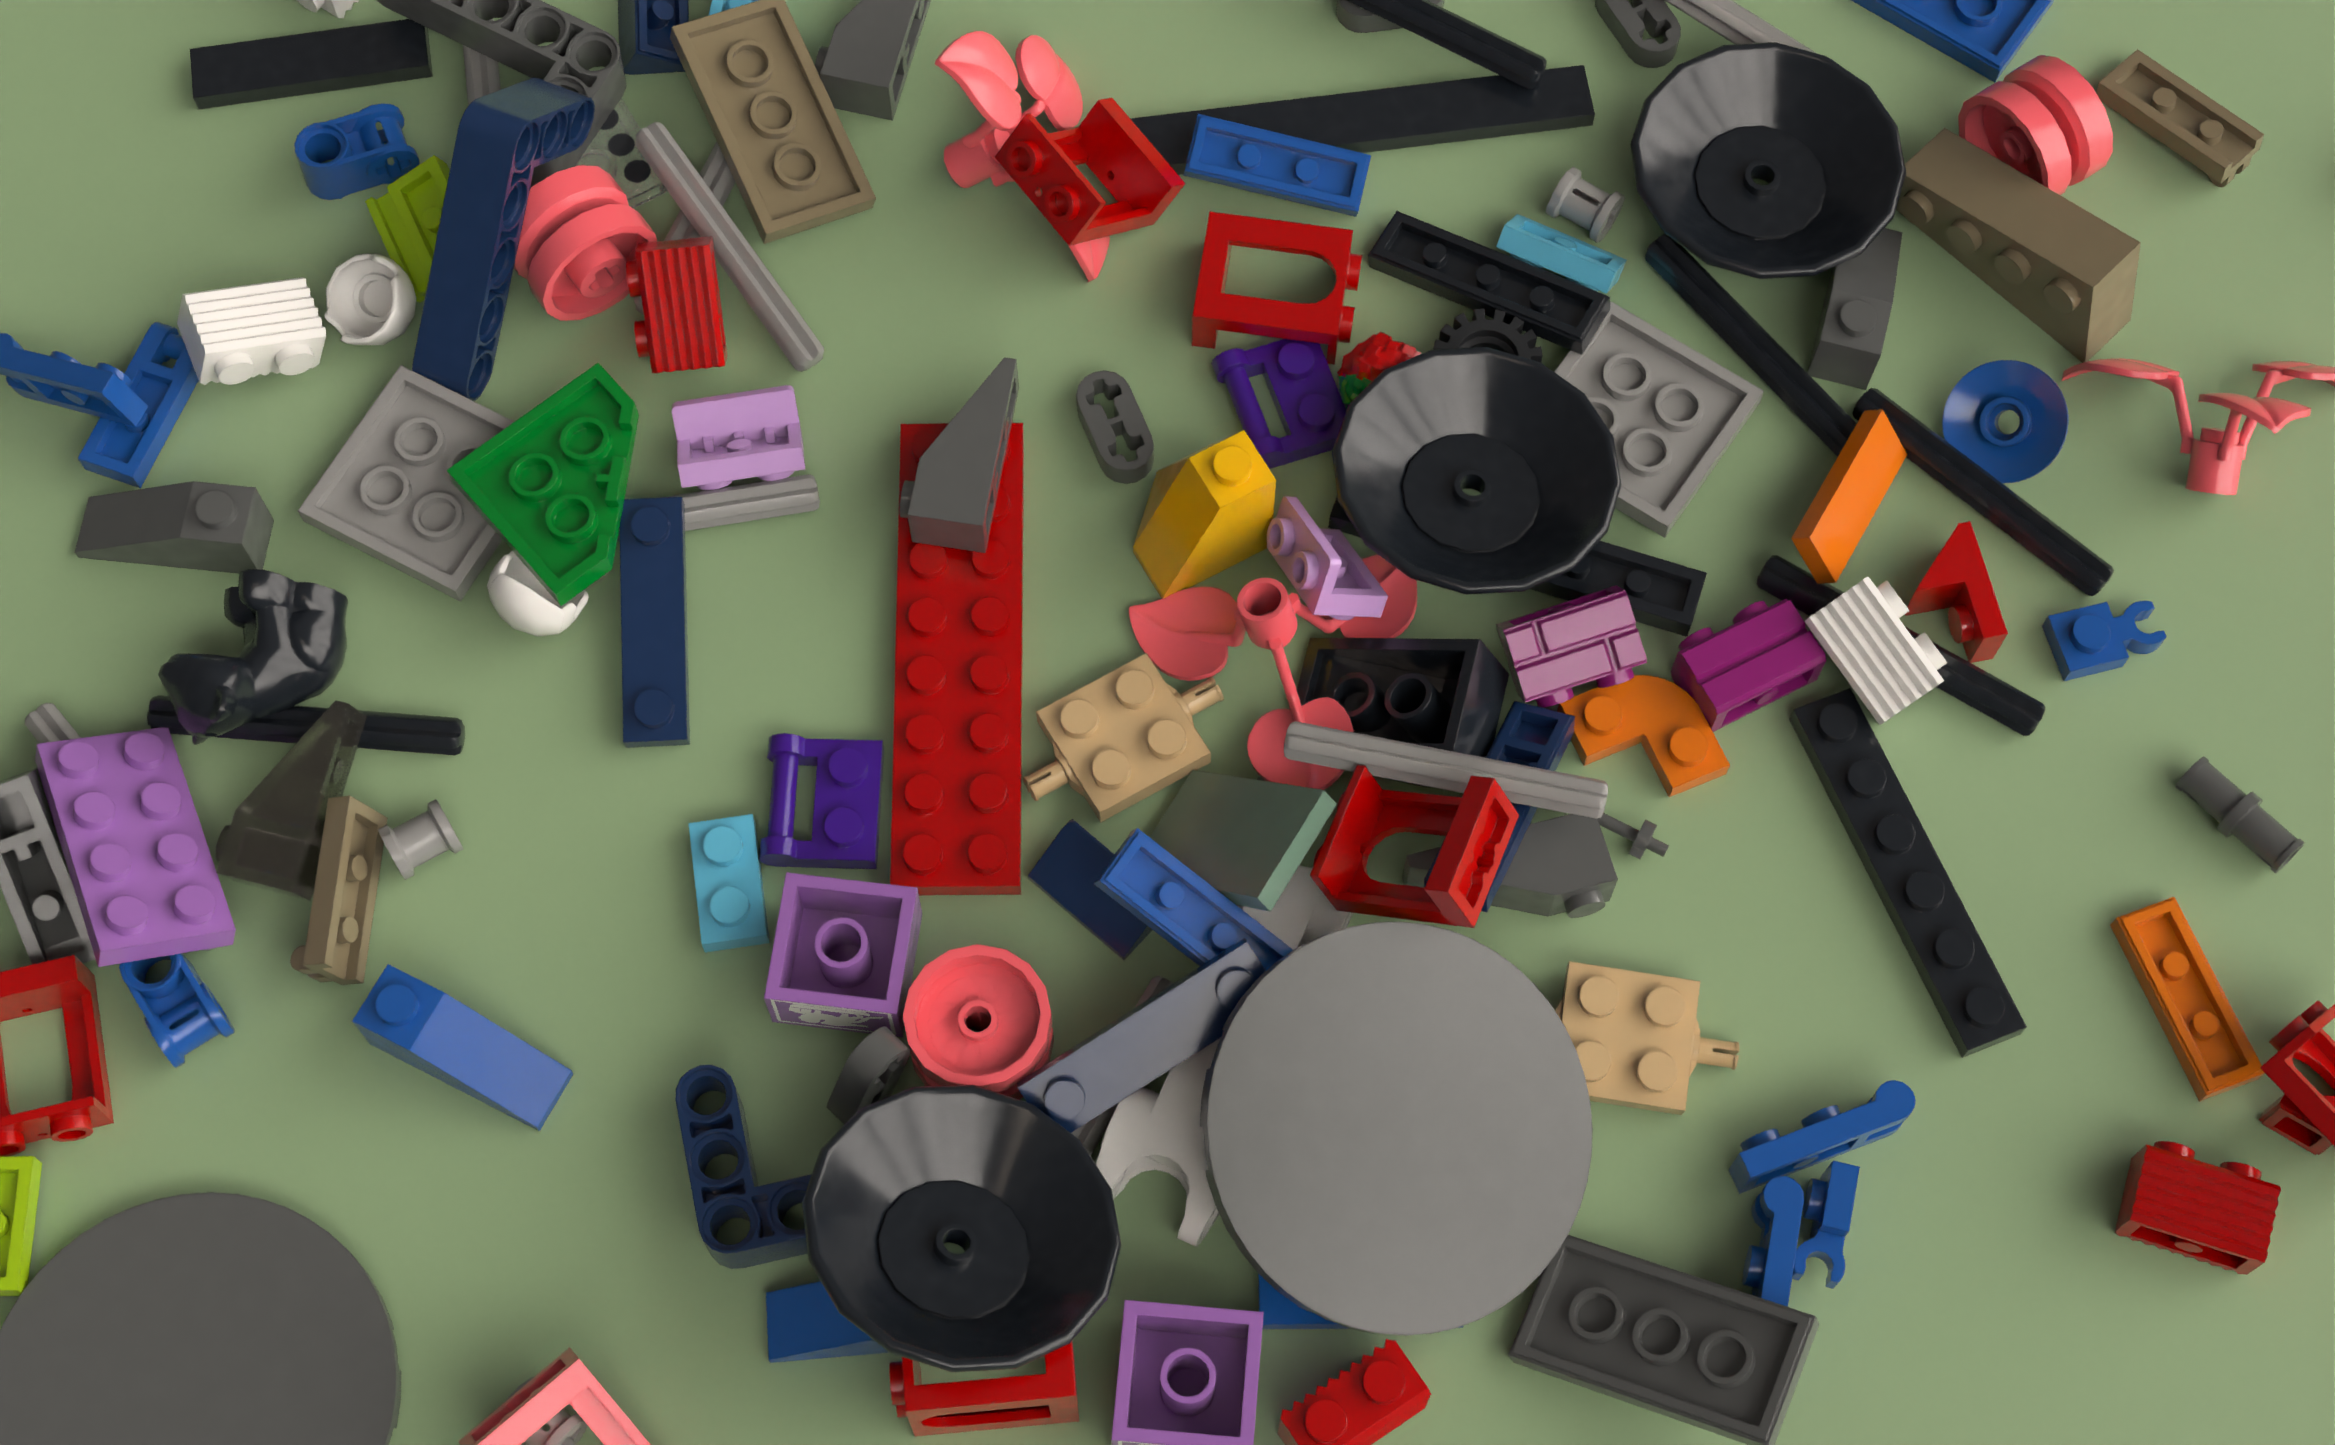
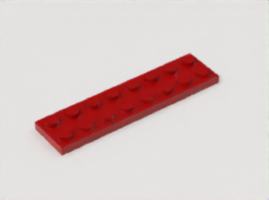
M949 423L901 424L899 509L905 480L915 481L920 457ZM1012 423L986 553L912 542L908 518H902L900 514L898 515L890 884L917 887L919 896L1021 895L1023 423Z

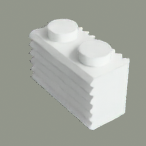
M301 277L182 294L177 325L199 383L206 385L213 381L215 383L221 382L233 385L244 382L250 377L254 378L258 374L266 376L270 372L276 374L280 372L284 375H297L319 365L326 339V329L322 326L321 317L318 316V308L314 306V298L310 295V288L307 287L306 278Z
M1866 577L1804 622L1872 716L1881 725L1944 682L1937 670L1947 664V662L1925 632L1914 639L1899 618L1909 612V609L1890 583L1886 580L1876 587L1871 579Z

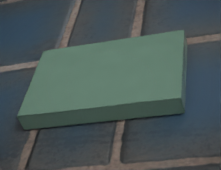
M1192 770L1150 838L1234 904L1271 912L1333 812L1336 802L1325 790Z

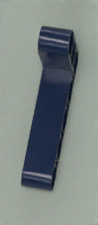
M530 78L477 98L466 108L457 131L412 371L472 401H476L481 396L490 380L494 366L534 168L577 150L582 146L594 120L595 105L592 98L539 78Z
M699 1065L688 1070L680 1078L676 1087L675 1101L698 1228L711 1256L722 1266L730 1269H739L808 1254L805 1228L801 1230L787 1228L783 1225V1219L786 1212L792 1206L802 1203L812 1174L758 1186L744 1106L731 1076L724 1069L714 1065ZM719 1091L726 1095L724 1105L713 1114L701 1115L693 1111L696 1100L704 1093ZM721 1154H730L738 1158L737 1167L730 1176L723 1179H711L705 1176V1169L714 1157ZM732 1218H742L750 1222L748 1235L741 1242L734 1245H725L717 1241L718 1230L726 1221Z

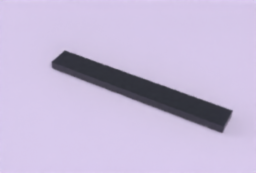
M1584 65L1545 69L1540 82L1534 89H1527L1500 75L1130 119L1178 175H1182L1185 171L1198 114L1347 150L1367 153L1593 126L1595 112Z

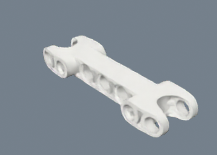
M1300 865L1271 912L1237 905L1293 950L1318 937L1347 928L1353 915L1351 912L1337 911L1310 877L1313 867ZM1220 1038L1172 1068L1160 1094L1142 1087L1118 1103L1106 1129L1096 1166L1112 1189L1113 1200L1125 1188L1130 1179L1141 1172L1158 1170L1167 1172L1178 1179L1186 1191L1187 1199L1185 1215L1177 1239L1196 1247L1203 1241L1219 1216L1205 1170H1208L1204 1148L1203 1127H1200V1113L1206 1070L1211 1067Z

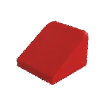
M2285 1094L2264 1110L2259 1118L2262 1125L2314 1155H2320L2333 1145ZM2323 1095L2335 1108V1096Z

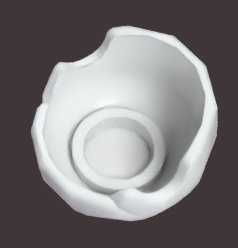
M376 253L355 255L336 267L326 287L327 311L325 312V319L342 335L340 339L342 342L353 345H385L404 334L414 318L416 295L413 284L408 274L392 259Z
M513 551L508 555H504L491 571L487 583L490 601L499 616L513 629L537 637L560 634L576 620L589 598L588 593L584 589L567 603L560 606Z

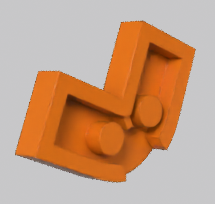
M1634 675V678L1624 683L1605 688L1596 687L1558 705L1557 712L1575 716L1574 733L1571 741L1584 766L1641 743L1669 797L1726 775L1730 767L1722 748L1696 701L1684 689L1666 679L1650 675Z

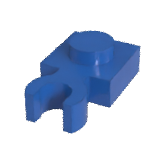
M2107 602L2049 615L2044 621L2042 628L2063 681L2121 668L2129 659L2127 650L2136 654H2148L2157 650L2167 637L2164 630L2147 634L2140 631L2135 624V621L2148 619L2155 609L2153 602H2135L2125 610L2122 616L2114 618Z

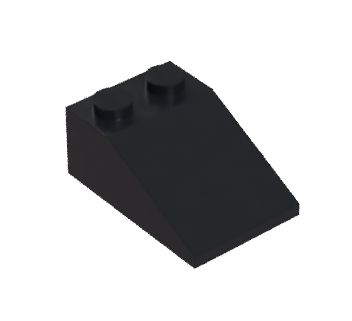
M1310 638L1297 692L1301 706L1317 698L1329 697L1335 699L1348 713L1354 733L1485 758L1495 738L1509 673L1480 639ZM1414 784V785H1418V786L1429 787V786Z

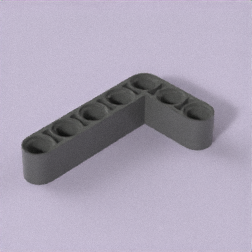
M377 0L384 7L528 77L542 79L593 99L595 105L594 120L582 146L577 150L535 167L530 188L558 171L576 166L626 90V76L620 46L616 39L608 32L541 0ZM493 18H501L496 21H488ZM544 42H553L547 46H538ZM600 66L605 67V68L600 69V70H597V71H590V70H589V69L594 68V67H600Z

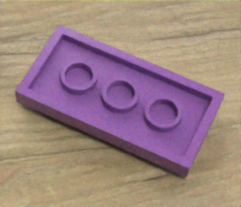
M161 727L37 744L35 762L98 967L233 945L236 928L169 728Z

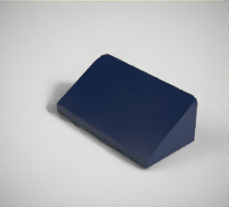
M618 0L619 46L625 74L641 75L685 72L671 42L670 34L673 26L689 22L688 0Z
M1071 819L1060 830L1028 874V879L1121 959L1125 960L1151 933L1152 929L1093 884L1112 859L1114 853L1076 821Z

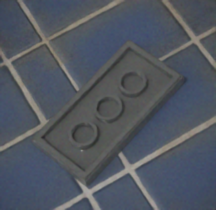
M1567 1235L1555 1257L1540 1275L1508 1355L1513 1363L1747 1445H1775L1819 1327V1322L1814 1315Z

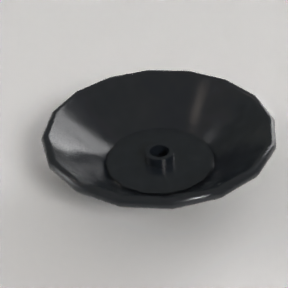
M1777 42L1722 45L1677 65L1644 100L1630 143L1637 192L1664 234L1708 265L1757 279L1815 276L1861 255L1893 220L1906 177L1898 126L1870 85L1825 55ZM1753 179H1761L1769 184L1759 185Z
M1489 347L1433 349L1384 369L1348 405L1332 449L1338 502L1365 545L1411 579L1466 595L1523 592L1573 570L1608 532L1622 486L1614 437L1585 393L1541 362ZM1462 489H1473L1480 494L1471 496L1464 493Z
M975 1085L911 1087L859 1109L820 1149L802 1201L808 1260L838 1312L888 1352L949 1372L1017 1369L1070 1344L1107 1301L1122 1246L1112 1189L1082 1142L1033 1104ZM944 1244H957L965 1252L961 1254L952 1253L945 1248Z

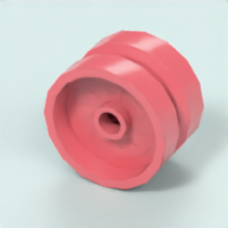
M2039 55L2007 74L2003 81H1998L1966 100L1958 115L1959 136L2059 195L2065 193L2068 186L2085 180L2105 167L2113 152L2112 128L2106 109L2094 88L2074 67L2057 57Z
M578 165L558 171L530 188L514 269L518 275L527 279L532 294L547 314L560 321L581 320L605 311L629 294L626 261L636 260L635 251L639 243L657 242V238L642 215L629 206L626 194L608 172L599 166Z
M979 944L948 950L925 965L908 989L903 1021L914 1070L925 1086L975 1085L1020 1100L1023 1098V1095L1017 1088V1083L1050 1062L1054 1035L1046 986L1029 963L1010 951ZM974 1027L979 1032H974L970 1029Z

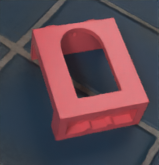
M570 1347L458 1441L460 1445H521L564 1407L570 1404L604 1445H651Z

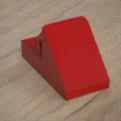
M1971 521L1958 523L1915 590L1907 605L1909 612L1905 616L1949 608L1948 624L1952 638L1956 643L1963 644L1968 662L1974 663L1993 659L2008 632Z

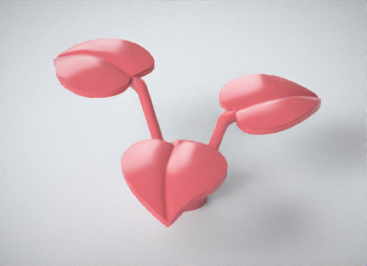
M974 31L959 37L949 44L936 59L935 65L949 74L960 85L972 104L986 119L974 132L948 144L944 149L946 168L951 178L960 187L970 188L990 177L996 187L1007 182H1015L996 160L995 155L1025 114L1031 113L1034 117H1037L1044 110L1048 119L1058 131L1072 129L1079 123L1083 112L1082 94L1070 68L1055 53L1052 46L1044 38L1031 35L1018 44L1015 56L1017 70L1003 45L993 35L984 31ZM1018 73L1026 90L1036 99L1034 104L1024 112L1021 111V97L1015 91L1018 85ZM1110 236L1069 246L1088 282L1096 279L1101 271L1108 251Z
M2111 358L2092 360L2074 365L2066 369L2062 377V381L2080 374L2099 371L2125 377L2147 379L2168 388L2174 397L2181 432L2180 453L2191 454L2185 488L2222 495H2237L2242 460H2245L2247 445L2257 422L2276 434L2290 421L2308 417L2311 414L2310 407L2284 399L2269 397L2274 385L2295 378L2322 380L2335 387V367L2315 365L2299 361L2255 363L2252 365V371L2266 372L2256 397L2250 398L2233 393L2199 394L2198 402H2210L2231 410L2225 429L2202 427L2200 439H2195L2182 378L2179 377V371L2140 360ZM2243 414L2247 416V418L2243 424L2241 431L2238 432L2241 416Z
M1380 555L1363 558L1362 561L1388 595L1381 618L1354 617L1351 620H1338L1330 616L1313 615L1309 608L1301 603L1298 594L1291 593L1288 595L1286 588L1281 582L1273 578H1258L1250 581L1241 589L1237 602L1229 593L1222 589L1193 587L1177 591L1164 599L1130 606V622L1141 649L1144 653L1148 654L1153 664L1163 673L1179 680H1202L1218 674L1227 663L1228 646H1240L1243 643L1246 631L1249 639L1255 645L1271 650L1290 709L1272 710L1257 720L1248 735V756L1255 771L1265 781L1325 790L1338 780L1345 770L1286 758L1284 756V742L1290 723L1296 721L1354 732L1352 722L1345 708L1335 699L1329 697L1317 698L1301 706L1283 647L1291 641L1296 633L1297 618L1295 614L1327 634L1333 633L1340 628L1344 638H1396L1409 627L1415 615L1418 599L1417 580L1408 577Z

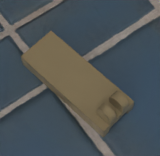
M2138 49L2098 84L2096 94L2101 102L2208 174L2210 181L2218 187H2225L2234 179L2235 174L2241 173L2249 166L2252 156L2260 150L2264 137L2262 132Z
M350 795L328 798L306 945L297 947L290 958V964L293 969L307 974L319 982L334 981L340 985L364 983L384 842L377 829L387 825L388 819Z

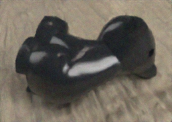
M248 569L240 571L238 587L227 588L224 594L225 617L233 625L243 628L245 646L239 657L213 654H175L170 657L168 662L161 666L158 673L179 722L192 735L193 744L203 743L210 737L222 735L255 718L283 712L323 693L334 682L344 663L347 649L345 619L348 607L347 597L335 589L316 583L295 582L288 577L267 570Z

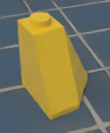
M1245 430L1212 443L1156 472L1133 545V553L1163 599L1177 591L1188 589L1267 549V531L1274 515L1276 479Z

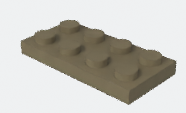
M758 0L672 27L670 34L671 42L763 244L873 208L876 200L874 192L785 0Z

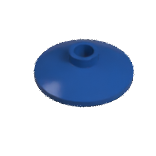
M2016 360L1992 361L1968 372L1957 382L1949 394L1942 418L1944 439L2001 483L2020 482L2039 474L2047 468L2061 451L2066 440L2069 425L2067 404L2054 380L2041 369ZM2008 410L2014 411L2020 420L2018 429L2011 434L2003 433L1998 425L1999 417Z

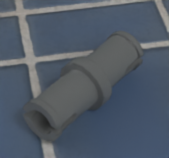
M2204 756L2188 769L2175 786L2220 823L2217 827L2219 832L2226 838L2233 834L2269 865L2275 874L2297 854L2305 843L2300 838L2297 839L2260 807L2262 799L2253 791L2246 795L2212 766Z

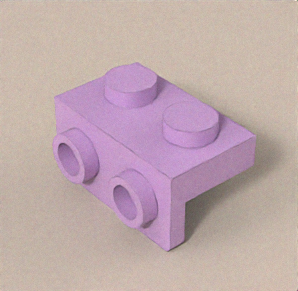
M790 385L677 401L672 404V417L677 438V466L682 488L697 486V488L702 490H716L728 486L733 480L758 477L761 480L774 481L787 478L794 471L805 470L803 438L794 388Z
M1284 496L1276 518L1272 519L1268 527L1267 549L1312 614L1330 616L1338 620H1351L1354 617L1381 618L1388 595L1340 529L1319 528L1297 497Z

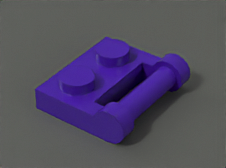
M1282 339L1245 351L1239 348L1229 349L1218 354L1212 360L1211 365L1217 380L1220 383L1226 384L1243 430H1245L1269 469L1333 449L1346 408L1320 343ZM1263 374L1287 436L1281 438L1271 436L1249 380L1250 377Z
M788 733L770 736L767 758L773 762L768 835L762 838L760 842L759 860L761 863L775 867L877 869L884 766L883 740L805 739L799 735ZM798 765L817 766L812 841H800L793 838Z

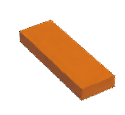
M1883 409L1863 412L1791 538L1817 584L1837 582L1907 456Z
M2175 897L2117 917L2110 926L2199 1102L2262 1077L2265 1074L2260 1068L2262 1065Z

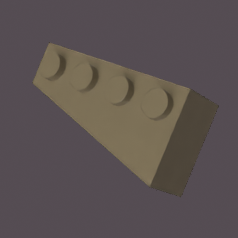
M1946 128L1940 131L1905 163L1906 177L1896 210L2082 363L2089 361L2131 320L2141 242Z

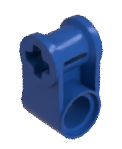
M375 104L353 114L326 122L313 123L305 127L297 135L294 146L306 185L311 193L321 199H341L355 192L381 184L393 183L418 166V154L413 147L407 145L402 131L404 117L400 109L392 104ZM380 122L383 129L377 131L376 123ZM388 158H393V165L388 164ZM326 160H332V161L327 162V163H322V162H324V161H326Z
M182 953L121 963L119 965L122 979L145 1015L144 1021L148 1029L175 1068L185 1063L186 1054L217 1035L221 1034L227 1038L235 1033L223 1008L208 986L201 980L193 964ZM162 960H171V968L166 977L159 982L145 984L146 974L151 966Z

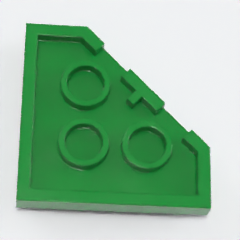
M596 363L447 469L453 484L560 606L567 603L613 568L639 419L635 402L599 363Z

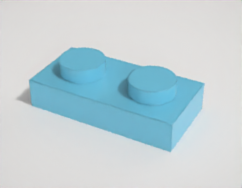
M1519 214L1515 215L1504 225L1496 245L1497 248L1510 253V257L1542 270L1544 267L1565 276L1567 280L1606 294L1618 282L1627 261L1622 257Z
M753 814L688 823L701 943L704 952L770 943L756 823Z

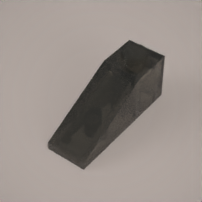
M337 700L326 710L235 810L231 825H226L221 831L216 845V860L219 862L217 874L238 883L311 901L316 881L328 798L343 796L367 716L350 704Z

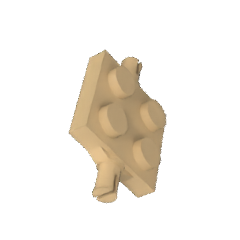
M1145 653L1036 712L1037 721L1053 746L1055 761L1028 776H1024V784L1028 792H1031V797L1038 801L1039 798L1068 783L1072 789L1085 797L1101 823L1184 778L1192 770H1198L1211 763V752L1195 729L1192 716L1217 702L1223 701L1222 691L1219 685H1216L1215 679L1209 677L1207 680L1179 694L1176 689L1164 681L1148 654Z
M1569 961L1566 967L1563 998L1555 1012L1564 1024L1577 1051L1585 1075L1590 1101L1682 1115L1686 1111L1689 1077L1697 1063L1726 1067L1732 1070L1736 1069L1739 1055H1736L1739 1052V1042L1700 1037V1028L1696 1017L1700 981Z

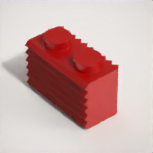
M712 236L639 243L635 251L636 260L626 261L630 297L642 298L644 320L634 322L635 341L639 358L650 357L651 372L657 374L661 372L725 366L728 354Z
M2158 1141L2154 1143V1146L2146 1144L2131 1158L2115 1233L2121 1237H2129L2132 1241H2142L2145 1245H2155L2158 1249H2168L2171 1253L2195 1258L2199 1262H2208L2212 1266H2221L2225 1270H2234L2238 1274L2248 1275L2265 1263L2268 1256L2267 1249L2271 1242L2270 1235L2273 1231L2272 1224L2276 1217L2275 1210L2278 1206L2281 1187L2261 1180V1171L2247 1164L2223 1162L2218 1167L2195 1160V1151L2183 1144L2170 1141Z
M1386 1339L1383 1348L1374 1347L1372 1356L1363 1354L1360 1364L1352 1362L1349 1372L1340 1370L1338 1379L1328 1378L1326 1387L1317 1385L1315 1395L1305 1393L1303 1403L1294 1401L1292 1411L1282 1409L1277 1434L1285 1445H1372L1425 1409L1431 1393L1398 1343L1394 1340Z

